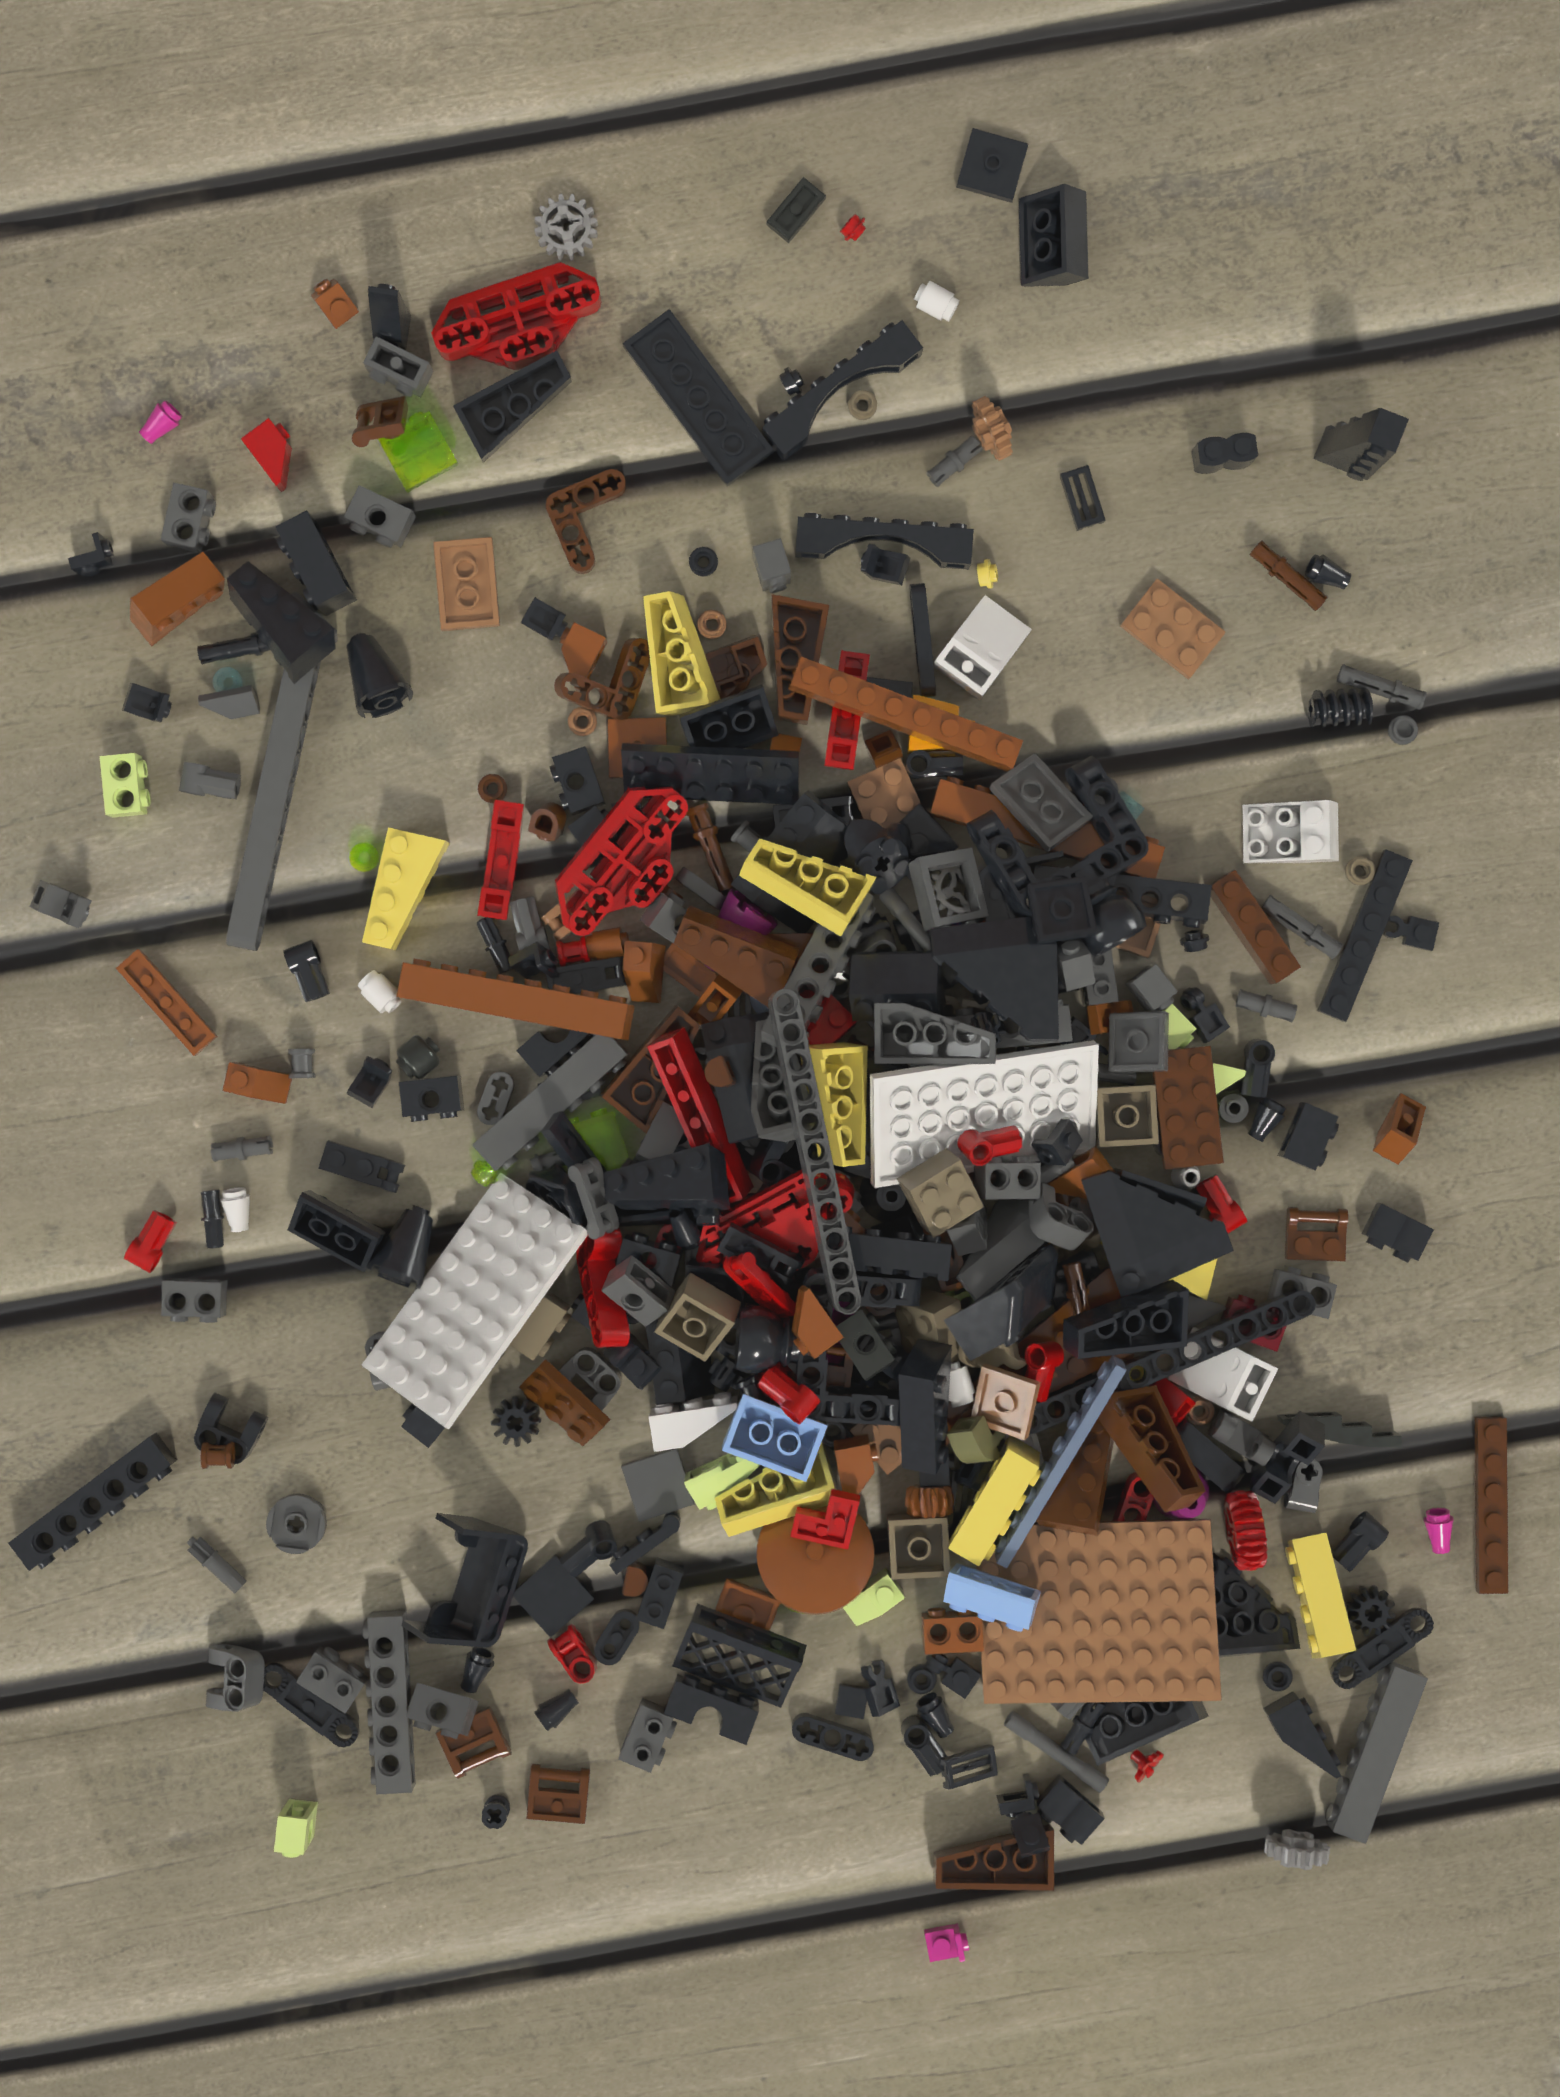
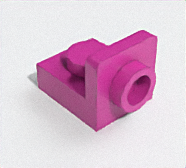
M958 1923L924 1930L930 1962L959 1957L960 1962L965 1961L964 1951H969L966 1932L960 1933Z

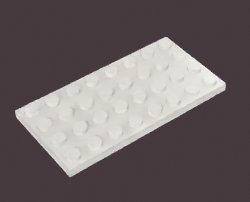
M1091 1040L996 1055V1064H933L870 1074L871 1184L874 1188L899 1184L897 1181L898 1177L945 1148H948L961 1159L967 1173L974 1172V1164L958 1149L957 1145L960 1135L969 1129L985 1132L1015 1125L1019 1129V1134L1022 1138V1148L1019 1149V1152L1002 1155V1162H1012V1156H1030V1162L1040 1161L1031 1144L1034 1139L1047 1140L1061 1119L1071 1120L1083 1140L1074 1155L1082 1154L1096 1145L1099 1044Z
M500 1172L427 1273L421 1288H417L362 1363V1366L442 1426L450 1429L587 1237V1230L580 1225L571 1223L570 1218Z

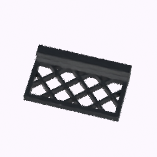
M697 1603L672 1666L781 1708L793 1680L802 1666L807 1645ZM692 1633L705 1636L708 1640L697 1643ZM723 1643L735 1648V1651L724 1654L719 1644ZM713 1647L717 1656L706 1659L701 1650ZM694 1652L699 1661L691 1663L682 1659L685 1654ZM752 1654L762 1658L763 1661L751 1664L747 1655ZM740 1657L744 1666L733 1669L728 1660ZM722 1663L726 1672L717 1673L712 1670L711 1665ZM778 1664L791 1670L778 1674L774 1665ZM768 1668L772 1677L760 1680L756 1671ZM749 1673L754 1682L746 1684L741 1682L737 1676ZM777 1684L781 1691L780 1695L767 1692L765 1686Z

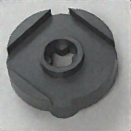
M290 1494L281 1498L271 1508L266 1520V1529L269 1537L277 1544L276 1547L289 1554H301L315 1547L323 1538L327 1527L323 1505L305 1494ZM296 1516L300 1517V1520L304 1522V1527H300L298 1531H294V1526L289 1525V1520H294Z

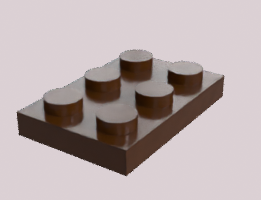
M546 1359L519 1386L528 1400L542 1408L551 1421L558 1423L567 1432L570 1439L582 1446L591 1440L611 1420Z

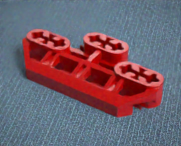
M558 262L449 299L431 334L439 354L445 360L455 361L471 356L509 369L519 370L556 351L578 319L594 314L600 309L602 301L595 277L562 262ZM573 275V276H575V277H577V278H579V279L582 280V281H579V282H576V283H573V284H570V285H567V286L558 288V285H562V284L568 283V281H569V277H568V276ZM542 285L545 295L520 303L517 294H519L521 299L542 292ZM589 293L592 300L586 302L584 294ZM572 296H574L577 304V307L573 308V304L570 298ZM502 299H504L506 308L481 316L479 306L481 311L503 305ZM561 302L564 310L558 311L557 303ZM466 315V320L443 327L447 317L452 316V319L459 320L465 318ZM476 330H479L480 332L479 339H475L473 332ZM460 334L464 335V338L467 343L466 345L462 344V340L459 336ZM451 340L453 347L447 349L446 341ZM538 340H544V348H540V346L538 345ZM528 342L531 354H527L524 343ZM516 348L518 356L512 358L510 350Z
M671 786L653 789L637 787L626 790L555 879L561 920L566 928L578 936H586L596 928L609 912L633 905L638 908H645L653 903L673 877L674 870L670 864L672 832L688 812L687 801ZM643 796H651L641 809L645 814H642L634 807H638L643 800ZM670 800L678 805L676 810L669 808L667 805ZM659 811L669 819L667 823L657 814ZM627 820L631 824L627 826L615 841L619 845L617 847L609 838L612 839ZM651 824L657 825L660 830L657 833L651 832L649 826ZM601 852L604 856L591 871L590 875L593 877L591 879L582 871H586ZM655 865L664 869L661 874L653 870ZM645 875L655 883L653 887L649 882L645 881L643 878ZM574 885H576L578 889L566 903L564 893H569ZM639 888L640 890L643 889L646 893L641 896L639 894L636 895L634 891ZM594 894H602L604 900L602 902L600 900L595 901L593 898ZM585 903H587L590 908L592 907L594 909V915H592L590 910L587 911V909L584 906ZM577 916L580 918L584 917L586 922L584 924L576 923L575 918Z
M802 1170L731 1207L730 1210L722 1212L723 1217L720 1218L719 1225L703 1226L700 1237L702 1243L699 1245L696 1261L705 1263L711 1261L712 1263L717 1264L720 1262V1264H723L728 1256L725 1255L723 1257L724 1254L717 1251L720 1242L706 1248V1241L713 1242L720 1238L718 1232L722 1230L725 1234L731 1222L742 1226L755 1219L753 1213L757 1211L762 1220L745 1228L746 1230L787 1251L791 1249V1252L801 1255L805 1259L802 1268L811 1264L819 1250ZM819 1173L814 1178V1180L819 1177L827 1179L824 1173ZM835 1173L843 1213H846L853 1204L855 1189L846 1175ZM793 1193L797 1201L776 1211V1207L791 1200L789 1194ZM829 1202L824 1203L820 1208L821 1217L827 1219L833 1214V1207L831 1205L829 1208ZM779 1261L776 1267L784 1269L786 1264Z

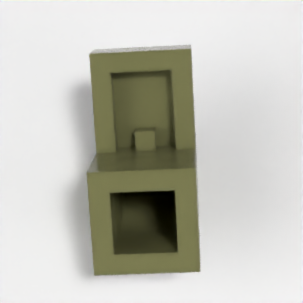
M984 1415L959 1418L947 1433L954 1453L963 1463L995 1461L1001 1457L997 1446L1006 1434L990 1429Z

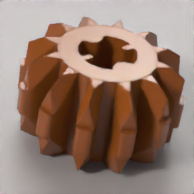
M915 1484L906 1489L905 1507L907 1508V1514L911 1517L935 1518L953 1513L954 1494L952 1493L951 1486L920 1487V1484Z

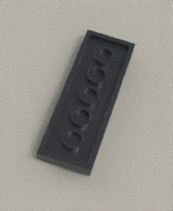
M670 309L622 343L623 348L727 487L774 453V449Z
M622 744L624 793L628 788L645 787L646 789L671 786L685 800L795 805L800 798L799 751Z

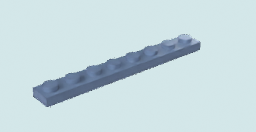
M1112 1355L1109 1362H1104L1097 1373L1098 1380L1093 1388L1089 1387L1082 1398L1083 1405L1078 1413L1075 1411L1070 1416L1067 1423L1068 1430L1065 1435L1057 1438L1052 1448L1053 1454L1048 1462L1044 1461L1040 1466L1039 1470L1042 1472L1036 1484L1027 1488L1024 1493L1027 1497L1019 1511L1015 1510L1009 1518L1011 1524L1004 1536L999 1535L996 1539L995 1545L997 1546L994 1553L997 1564L1008 1568L1127 1371L1123 1360Z

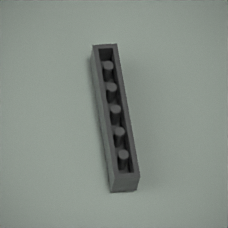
M595 1035L472 1144L473 1147L495 1171L500 1168L506 1171L519 1160L515 1156L523 1148L529 1151L540 1141L537 1136L554 1113L565 1112L567 1109L572 1113L584 1102L581 1096L589 1090L594 1093L606 1083L603 1077L611 1070L614 1074L620 1071L628 1063L625 1060L629 1055L628 1051L616 1038Z
M1393 1661L1379 1670L1377 1690L1375 1694H1371L1367 1703L1368 1714L1365 1721H1361L1358 1726L1356 1746L1354 1749H1350L1346 1760L1347 1770L1345 1775L1339 1778L1336 1786L1338 1794L1335 1802L1329 1805L1326 1812L1327 1824L1333 1832L1364 1844L1367 1843L1428 1680L1420 1671Z

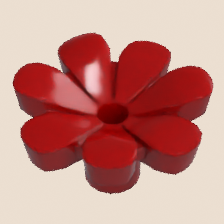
M1136 1749L1131 1754L1130 1758L1138 1765L1137 1773L1134 1776L1138 1783L1145 1776L1150 1778L1153 1775L1154 1769L1152 1767H1156L1163 1758L1164 1754L1157 1750L1155 1753L1145 1756Z

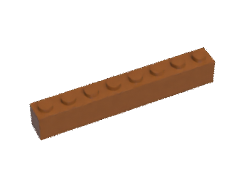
M800 657L788 687L791 691L1006 772L1014 768L1023 740L804 657Z
M947 776L946 780L940 779L929 812L933 817L967 827L968 822L992 810L997 814L1005 829L1009 828L1018 843L1044 850L995 795L991 794L989 788L975 785L974 789L962 786L964 781ZM1089 822L1049 852L1063 850L1064 857L1081 861L1088 854L1104 846V843L1092 823ZM1145 836L1149 844L1147 854L1136 865L1121 874L1156 879L1165 847L1158 845L1159 840ZM1125 845L1126 851L1131 855H1135L1134 848L1130 845ZM1101 858V864L1105 868L1111 869L1110 862L1105 858Z
M414 958L413 964L403 962L396 997L629 1040L635 1006L626 1004L627 998L610 995L608 1001L598 999L599 993L581 990V994L576 995L570 993V987L553 984L552 990L542 988V982L525 979L523 985L514 983V977L497 974L496 979L486 978L487 972L469 969L468 974L458 973L459 967L441 964V968L437 969L430 967V961Z

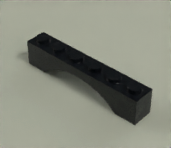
M903 320L896 325L893 322L889 323L880 331L879 334L881 336L873 342L868 340L856 350L857 355L850 360L847 358L842 359L834 366V372L827 378L824 376L819 377L810 385V391L803 396L800 393L787 403L788 408L780 414L776 411L764 420L765 425L762 427V434L783 461L807 444L810 429L817 414L838 390L855 380L869 375L900 373L922 356L923 346Z
M805 513L804 517L798 516L795 553L797 558L826 559L834 552L851 544L884 540L914 548L929 557L940 568L969 570L971 566L974 529H967L966 524L952 523L950 527H939L937 522L923 521L920 525H911L908 520L893 519L891 523L880 522L879 518L864 517L862 521H855L846 515H834L833 519L821 518L822 515L817 513Z

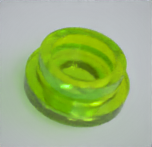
M359 843L351 849L349 860L356 870L368 872L377 866L379 853L373 845ZM363 852H367L370 856L369 861L366 863L360 861V855Z
M476 1160L473 1164L474 1168L471 1170L473 1178L485 1187L495 1184L498 1181V1175L496 1174L498 1170L495 1171L486 1160L484 1162Z

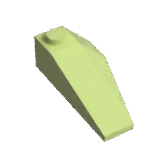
M728 1453L686 1472L684 1484L699 1510L707 1507V1510H711L717 1507L715 1501L717 1496L743 1482L760 1465Z

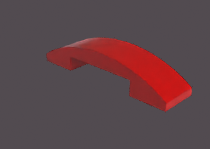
M841 650L838 671L866 681L870 654ZM833 706L824 766L854 770L860 716Z
M501 800L494 801L490 827L492 829L477 916L507 920L519 856L524 804Z

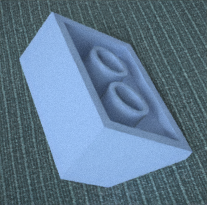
M743 1394L724 1438L722 1451L807 1482L828 1425L810 1418H806L799 1425L792 1421L782 1411L781 1407Z
M957 1563L948 1574L943 1602L949 1603V1608L955 1611L966 1613L967 1610L978 1613L977 1617L982 1620L994 1622L997 1619L1006 1622L1007 1628L1022 1632L1023 1628L1029 1630L1032 1625L1041 1591Z

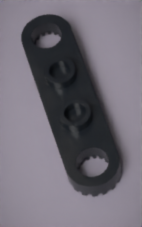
M1422 1608L1409 1609L1389 1623L1391 1625L1390 1629L1383 1627L1381 1635L1373 1634L1356 1646V1651L1348 1652L1336 1660L1330 1670L1332 1680L1343 1689L1355 1688L1363 1680L1371 1677L1414 1647L1423 1638L1428 1637L1434 1628V1621L1431 1615ZM1419 1615L1424 1617V1627L1419 1631L1412 1630L1410 1623L1413 1617ZM1344 1666H1350L1354 1671L1352 1678L1347 1681L1340 1680L1338 1675L1339 1670Z
M271 1663L264 1667L263 1691L276 1699L279 1704L338 1747L345 1748L351 1746L356 1741L360 1729L358 1722L353 1717L343 1713L296 1683L299 1677L284 1665ZM270 1671L279 1672L278 1674L282 1677L281 1684L278 1686L270 1685L266 1679L267 1673ZM340 1724L349 1725L352 1730L351 1737L347 1739L340 1738L336 1732L337 1726Z

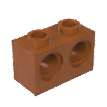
M939 1607L930 1608L928 1613H922L925 1655L984 1651L982 1619L977 1617L978 1613L967 1610L966 1613L958 1611L946 1612L945 1608ZM965 1622L975 1625L973 1632L970 1634H962L959 1628ZM935 1624H942L946 1629L942 1635L934 1636L930 1633L931 1627Z

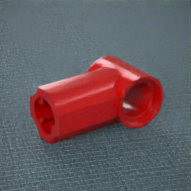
M1015 1125L985 1132L969 1129L960 1135L957 1145L958 1149L974 1165L983 1166L994 1157L1019 1152V1149L1022 1148V1138L1019 1134V1129Z
M1216 1174L1194 1187L1198 1195L1207 1198L1205 1206L1210 1213V1220L1212 1221L1213 1218L1224 1222L1228 1234L1248 1222L1242 1209L1235 1200L1231 1199Z
M154 1210L139 1237H135L129 1245L124 1259L151 1273L159 1263L163 1255L162 1248L177 1222L168 1215Z
M1055 1341L1030 1344L1025 1351V1360L1028 1365L1025 1377L1041 1382L1037 1397L1038 1402L1047 1401L1055 1367H1059L1064 1360L1063 1348Z
M776 1366L768 1369L758 1383V1387L776 1401L782 1411L799 1425L821 1402L811 1389L803 1384L798 1385Z

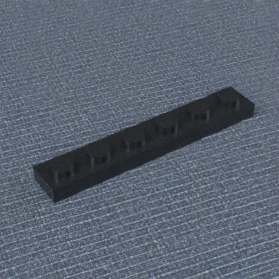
M1387 849L1383 850L1375 869V875L1370 881L1318 1007V1012L1342 1022H1347L1413 860Z

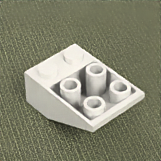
M985 595L937 657L934 667L975 698L981 700L1032 629Z
M1319 800L1243 805V863L1339 861L1337 802Z
M1192 1327L1190 1333H1193L1200 1329ZM1214 1336L1211 1337L1214 1346H1219L1224 1342ZM1190 1342L1187 1344V1347H1184L1186 1357H1194L1198 1352L1196 1342ZM1233 1348L1170 1375L1167 1379L1253 1422L1278 1368L1247 1352Z
M731 1392L714 1394V1398L702 1401V1397L685 1401L684 1404L673 1405V1403L656 1405L649 1414L654 1452L685 1447L733 1413L738 1406V1395L731 1396Z

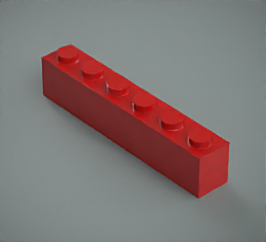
M685 1027L658 1036L647 1048L691 1148L709 1143L723 1152L726 1161L729 1202L733 1203L744 1199L754 1186L735 1143L729 1144L721 1110L705 1077Z

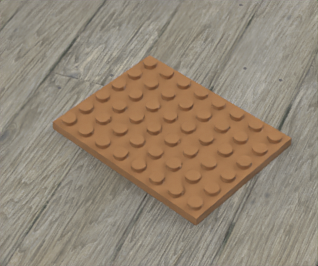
M1211 1519L1100 1522L1098 1536L1039 1526L1038 1523H1034L1008 1568L996 1563L995 1553H993L988 1561L983 1559L979 1567L976 1565V1570L1041 1591L1029 1630L1023 1628V1631L1020 1632L1006 1627V1622L997 1619L994 1622L982 1620L984 1651L981 1652L984 1704L1222 1701Z

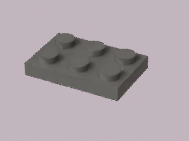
M1036 753L994 781L990 786L992 793L1047 853L1088 824L1093 817Z

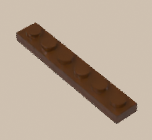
M1475 1417L1476 1592L1479 1594H1508L1507 1418Z

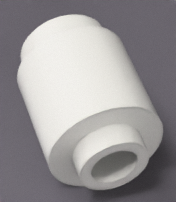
M929 281L927 285L922 283L914 300L918 301L916 308L940 321L944 319L948 322L960 301L954 297V293L932 281Z
M373 970L358 984V987L362 990L361 994L380 1013L385 1011L391 1013L401 1003L399 997H396L398 989L382 973L378 974Z
M959 1361L951 1363L949 1401H951L952 1408L975 1400L973 1395L975 1389L967 1365L960 1366Z

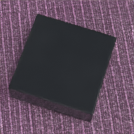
M840 1683L835 1714L864 1719L867 1704L864 1692L866 1687Z

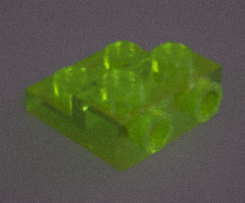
M421 411L410 416L406 423L404 434L394 439H386L385 437L378 439L407 493L459 465L430 411L426 413Z
M605 1107L590 1112V1119L581 1122L579 1117L569 1119L607 1171L620 1168L627 1160L629 1155L614 1111L608 1113Z

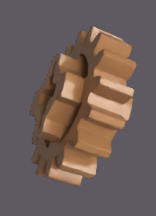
M986 396L972 402L971 406L974 410L972 412L975 416L972 419L974 423L972 427L982 448L985 451L990 449L991 454H994L995 459L999 461L1012 455V444L1009 440L1012 438V429L1001 407H994L993 402H990Z

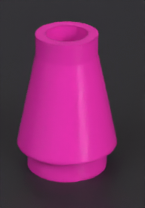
M164 400L162 404L157 403L139 433L146 441L153 444L158 438L180 425L178 421L182 418V415L171 403Z
M1446 1508L1429 1509L1426 1511V1517H1424L1432 1551L1436 1554L1450 1552L1454 1518L1450 1515V1510Z

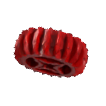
M1244 1490L1228 1493L1224 1499V1516L1227 1542L1234 1565L1239 1570L1247 1571L1263 1568L1267 1562L1268 1548L1264 1518L1257 1496L1252 1491Z

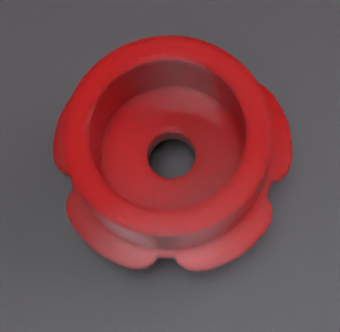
M855 213L842 227L840 232L845 236L846 241L850 238L856 241L865 231L866 227L863 225L864 217L861 219Z

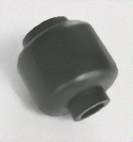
M415 1035L397 1050L398 1059L396 1062L410 1079L413 1076L422 1079L439 1065L440 1060L436 1053L440 1049L430 1037L424 1040L422 1037Z

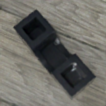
M570 1030L566 1039L553 1043L542 1032L538 1031L516 1051L539 1077L545 1074L549 1077L561 1066L559 1062L565 1056H573L583 1047L581 1042L589 1035L593 1038L595 1034Z
M1301 1411L1295 1415L1274 1440L1276 1447L1269 1461L1264 1466L1255 1463L1251 1468L1250 1491L1274 1504L1291 1487L1292 1475L1297 1464L1302 1462L1309 1466L1325 1447V1424Z
M685 1673L684 1676L677 1674L665 1705L664 1714L692 1724L698 1710L704 1707H713L721 1713L723 1718L719 1727V1735L747 1745L759 1713V1704L755 1703V1699L744 1694H739L738 1697L727 1693L728 1689L718 1684L705 1685L700 1683L701 1680L691 1674Z

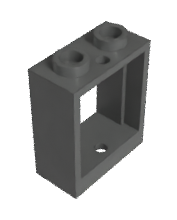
M972 847L922 856L908 863L924 932L934 928L979 923L980 920L989 916ZM960 866L971 912L940 918L929 871Z

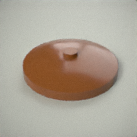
M827 1506L815 1510L826 1512ZM858 1513L848 1550L790 1537L795 1516L763 1526L757 1544L759 1573L768 1591L784 1606L804 1614H827L847 1606L864 1590L873 1569L874 1544L868 1526Z

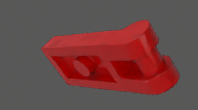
M751 1252L727 1257L724 1260L723 1268L725 1272L760 1306L772 1310L780 1318L794 1315L796 1303L786 1291L782 1290L771 1279L767 1272L756 1265L755 1256Z

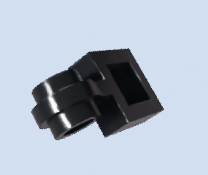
M1189 987L1183 991L1180 997L1181 1004L1188 1011H1196V1014L1188 1020L1196 1028L1195 1031L1203 1044L1210 1042L1230 1028L1216 1003L1205 1007L1203 1004L1205 996L1199 988Z
M928 1654L926 1656L927 1661L925 1665L936 1674L945 1671L940 1680L941 1683L964 1699H966L981 1677V1672L957 1656L951 1665L947 1664L949 1659L944 1654Z

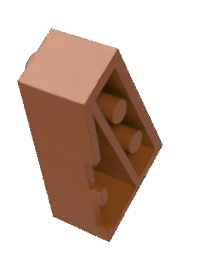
M201 552L131 597L130 620L152 647L187 618L195 614L206 603L217 600L223 594L225 578L206 554Z

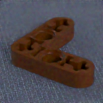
M610 469L552 493L546 500V510L570 567L578 574H587L592 571L595 566V556L577 515L623 495L626 490V481L624 475L618 470ZM610 477H613L615 481H621L617 484V490L613 491L611 487L602 489L604 494L602 497L599 496L598 488L594 484L599 482L600 487L606 486ZM585 487L594 491V498L587 503L581 502L578 499V492ZM570 493L573 494L574 502L578 506L573 509L572 503H569L563 507V513L551 510L555 506L554 501L558 499L561 503L570 501L568 496ZM570 525L575 526L579 530L578 537L573 541H568L562 536L564 528ZM584 542L585 545L579 547L584 557H590L586 560L587 565L582 567L580 563L574 564L578 560L574 548L570 552L567 548L576 547Z
M630 638L625 641L609 687L575 673H562L555 680V692L562 699L611 719H627L633 712L650 661L648 641L642 638ZM634 646L638 647L641 651L640 656H636V653L633 652ZM632 662V664H637V667L628 666L627 664ZM629 670L633 674V682L629 687H626L622 682V676ZM566 681L575 687L581 688L580 693L568 691V688L565 687ZM593 688H596L599 691L600 699L593 705L590 703L588 695ZM620 690L628 692V695L624 696L623 694L618 693V691ZM615 702H619L623 706L621 711L614 707Z

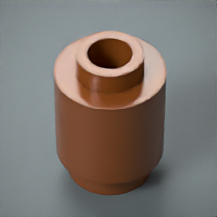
M621 927L592 932V935L586 936L589 958L603 960L624 956L625 941H629L628 933L622 932Z

